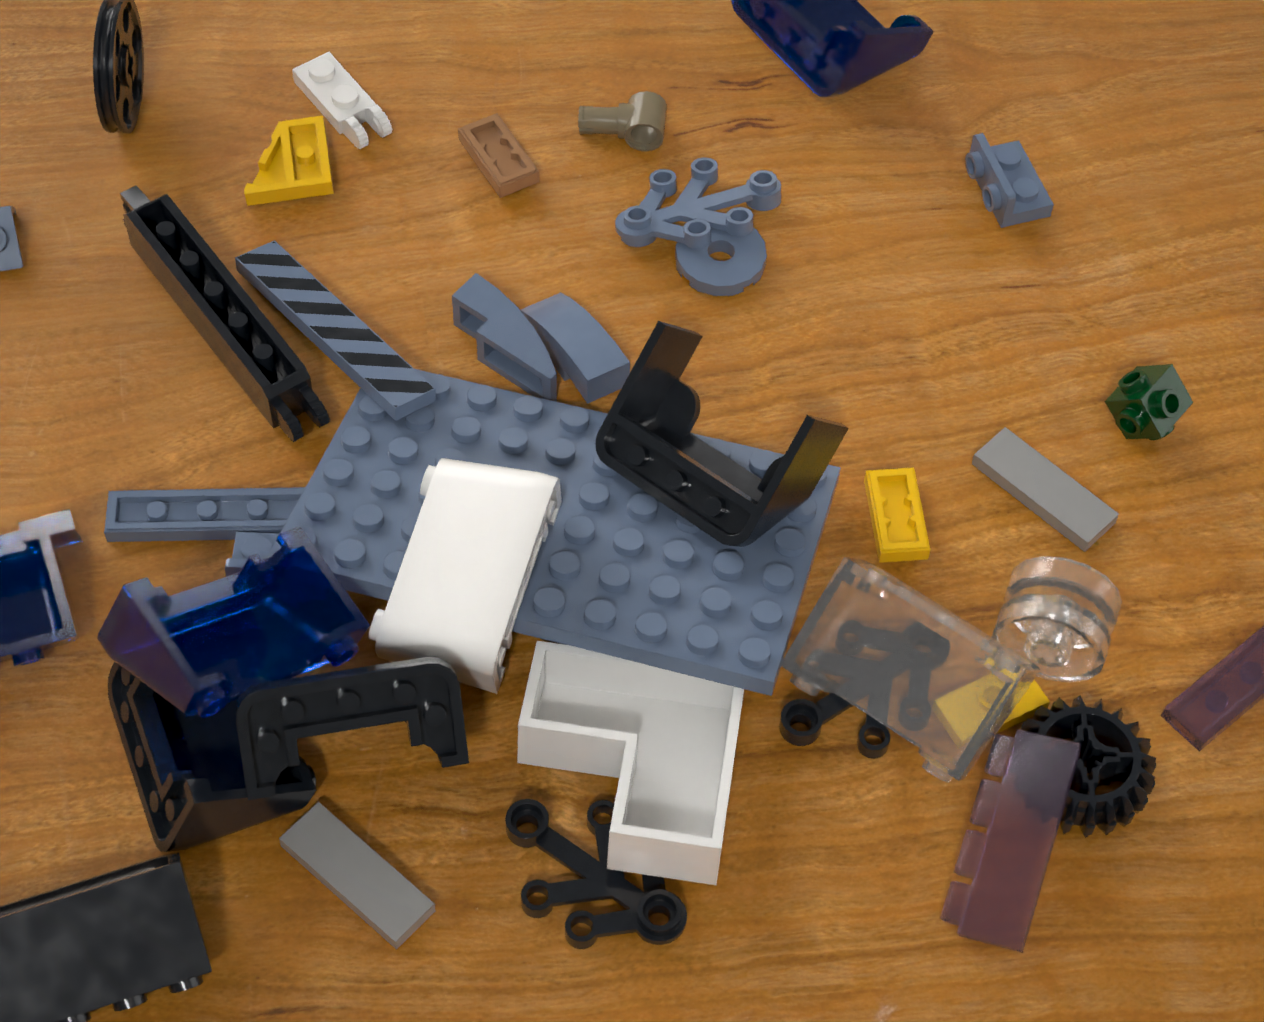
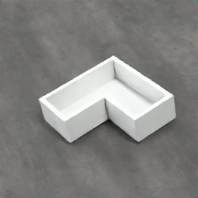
M537 641L518 722L517 763L619 778L609 831L607 869L717 885L744 689L571 645Z

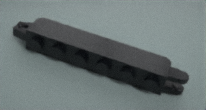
M137 185L121 192L120 196L124 201L123 208L125 211L123 222L127 228L131 246L273 429L280 426L288 438L295 442L304 437L302 425L296 416L306 412L317 427L319 426L320 428L330 422L329 415L325 406L312 390L311 377L305 365L169 195L164 194L150 201Z

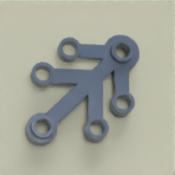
M698 158L691 163V180L674 205L659 209L665 198L674 195L677 191L676 174L668 169H659L650 174V191L639 206H632L617 216L615 220L616 232L621 236V240L626 245L632 247L647 246L658 237L684 243L692 249H702L711 243V228L727 231L730 235L736 237L747 236L753 231V213L751 210L744 207H735L726 214L716 212V210L744 202L750 208L757 211L775 209L781 203V182L773 172L760 170L751 174L746 185L702 197L708 186L716 183L718 180V164L711 158ZM678 221L687 222L684 226L672 224Z

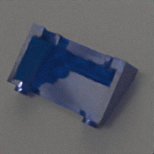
M731 0L734 11L746 25L820 97L842 95L918 56L924 50L934 32L916 15L899 16L891 24L890 28H885L857 0Z
M298 527L278 535L276 541L281 548L269 558L262 560L258 554L249 556L241 572L171 596L167 595L162 586L154 588L147 577L124 584L98 633L97 639L114 662L185 715L193 716L199 714L202 718H205L220 711L228 702L238 699L240 694L250 686L290 679L329 663L333 667L346 663L359 651L357 644L370 624L302 528Z

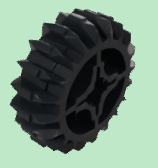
M1081 695L1073 700L1071 707L1060 697L1057 701L1053 702L1050 710L1041 705L1035 711L1032 719L1027 718L1023 722L1019 736L1015 738L1011 748L1014 757L1010 763V774L1017 776L1014 784L1015 793L1029 794L1025 802L1027 811L1036 808L1044 810L1041 817L1043 825L1051 822L1053 818L1062 821L1061 829L1063 835L1069 832L1073 825L1080 826L1085 838L1092 835L1096 826L1106 836L1113 832L1117 823L1125 827L1131 823L1135 813L1143 811L1148 802L1147 795L1151 794L1155 786V777L1152 774L1156 768V758L1148 755L1151 748L1150 739L1137 737L1140 730L1139 721L1124 724L1121 721L1123 717L1122 708L1114 711L1112 714L1103 711L1102 698L1095 702L1093 708L1086 707ZM1071 738L1069 745L1056 746L1055 750H1043L1052 742ZM1111 781H1122L1123 783L1114 791L1095 795V790L1098 786H1109Z

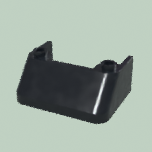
M658 321L597 433L595 441L597 455L605 465L720 543L737 547L748 546L808 500L849 428L842 423L807 415L785 455L772 462L764 477L760 479L690 433L700 414V399L697 392L691 386L681 381L680 377L703 336L695 331Z

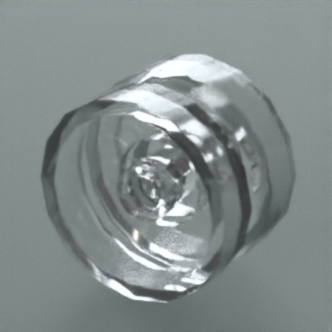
M1041 556L1026 559L1014 567L1004 597L1005 603L1001 606L992 634L996 650L1010 664L1014 665L1022 661L1031 675L1047 680L1076 682L1089 680L1099 674L1105 663L1111 643L1110 635L1114 630L1122 605L1118 588L1106 575L1087 564L1068 558Z

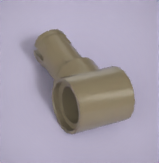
M645 91L632 95L628 103H619V107L580 106L578 114L579 134H618V138L625 139L631 148L639 151L655 150L662 145L664 139L667 111L666 101L654 92Z

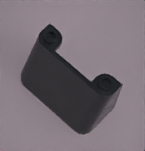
M252 615L134 622L111 667L108 676L110 706L153 840L161 852L186 850L298 811L309 803L316 791L315 773L312 767L307 765L305 760L299 756L300 765L292 767L288 765L277 778L276 796L254 800L247 799L235 718V706L240 694L248 687L255 685L254 680L261 666L266 663L268 653L266 641L262 635H259Z
M438 657L416 658L259 683L248 687L240 694L236 702L235 718L248 800L276 796V780L280 773L288 765L289 767L300 765L297 746L298 738L405 721L411 747L422 744L431 747L437 754L442 768L469 764L460 684L454 669L447 661Z

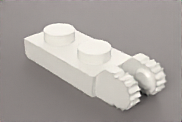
M330 52L292 69L295 84L339 134L343 133L357 149H361L369 144L367 133L361 125L364 122H367L382 138L392 133V125L385 112L370 98Z

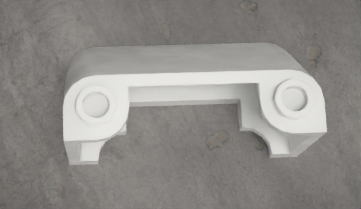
M441 458L436 467L429 465L423 476L420 495H424L425 499L386 609H378L370 626L369 639L376 641L375 651L379 658L397 662L423 657H438L447 661L454 669L460 683L497 694L506 670L501 665L505 657L506 648L509 649L512 642L511 632L541 543L546 541L548 535L547 524L554 526L562 503L560 479L535 471Z

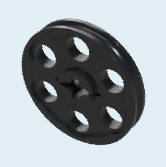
M103 0L96 22L93 47L94 93L101 125L108 133H115L118 129L122 133H131L137 124L142 101L144 47L140 16L134 0Z

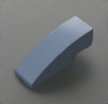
M475 273L452 295L454 325L476 339L478 361L530 395L557 402V373L550 355L535 328L509 298L486 279Z
M558 293L520 309L541 338L558 373L564 381L572 380L587 404L622 389L630 374V361L600 323L577 302L563 293Z

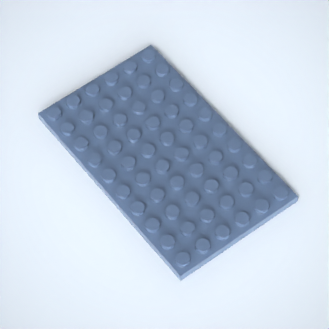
M415 369L436 388V401L395 421L360 388L267 556L268 571L389 601L425 499L424 495H420V488L423 476L429 465L436 467L440 459L445 458L544 473L560 479L562 503L554 526L547 524L548 535L546 541L541 543L512 632L772 696L836 491L841 467L828 465L808 500L755 542L744 547L728 546L720 543L599 459L595 441L597 433L608 413ZM692 433L760 479L764 477L772 462L785 455Z

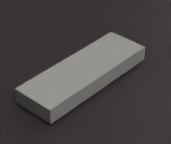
M1006 427L973 456V466L1084 552L1117 521L1119 513Z
M319 802L279 838L281 847L396 950L436 911L434 902Z

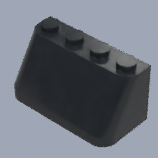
M179 852L152 858L0 906V1022H87L91 1019L90 1011L110 1004L113 1005L114 1011L133 1008L148 1000L147 992L166 986L169 987L170 993L185 991L202 984V975L212 972Z

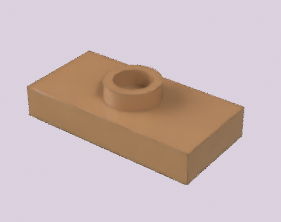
M498 113L458 128L460 142L499 198L539 182V170Z

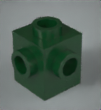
M1173 364L1136 367L1119 380V386L1105 401L1116 421V425L1126 439L1158 440L1170 434L1175 427L1174 424L1193 404Z

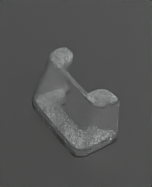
M844 557L785 655L781 665L793 673L790 682L804 692L813 696H817L820 690L835 693L919 747L918 752L925 758L922 767L930 774L947 783H950L952 778L958 781L965 779L1040 670L1037 665L890 573L868 561Z

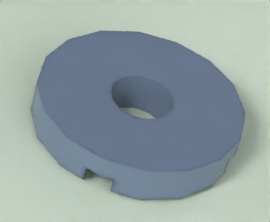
M711 228V243L702 249H692L684 243H676V270L681 277L683 274L689 280V285L692 288L709 295L733 296L744 292V287L749 286L751 283L754 286L761 279L766 266L765 241L755 228H753L749 235L743 237L732 236L727 231ZM715 252H724L732 258L726 261H717L711 258L710 255Z

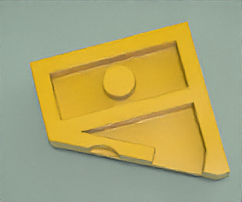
M323 115L279 121L271 135L272 142L270 146L264 149L258 161L259 172L253 183H247L244 188L247 206L334 194Z

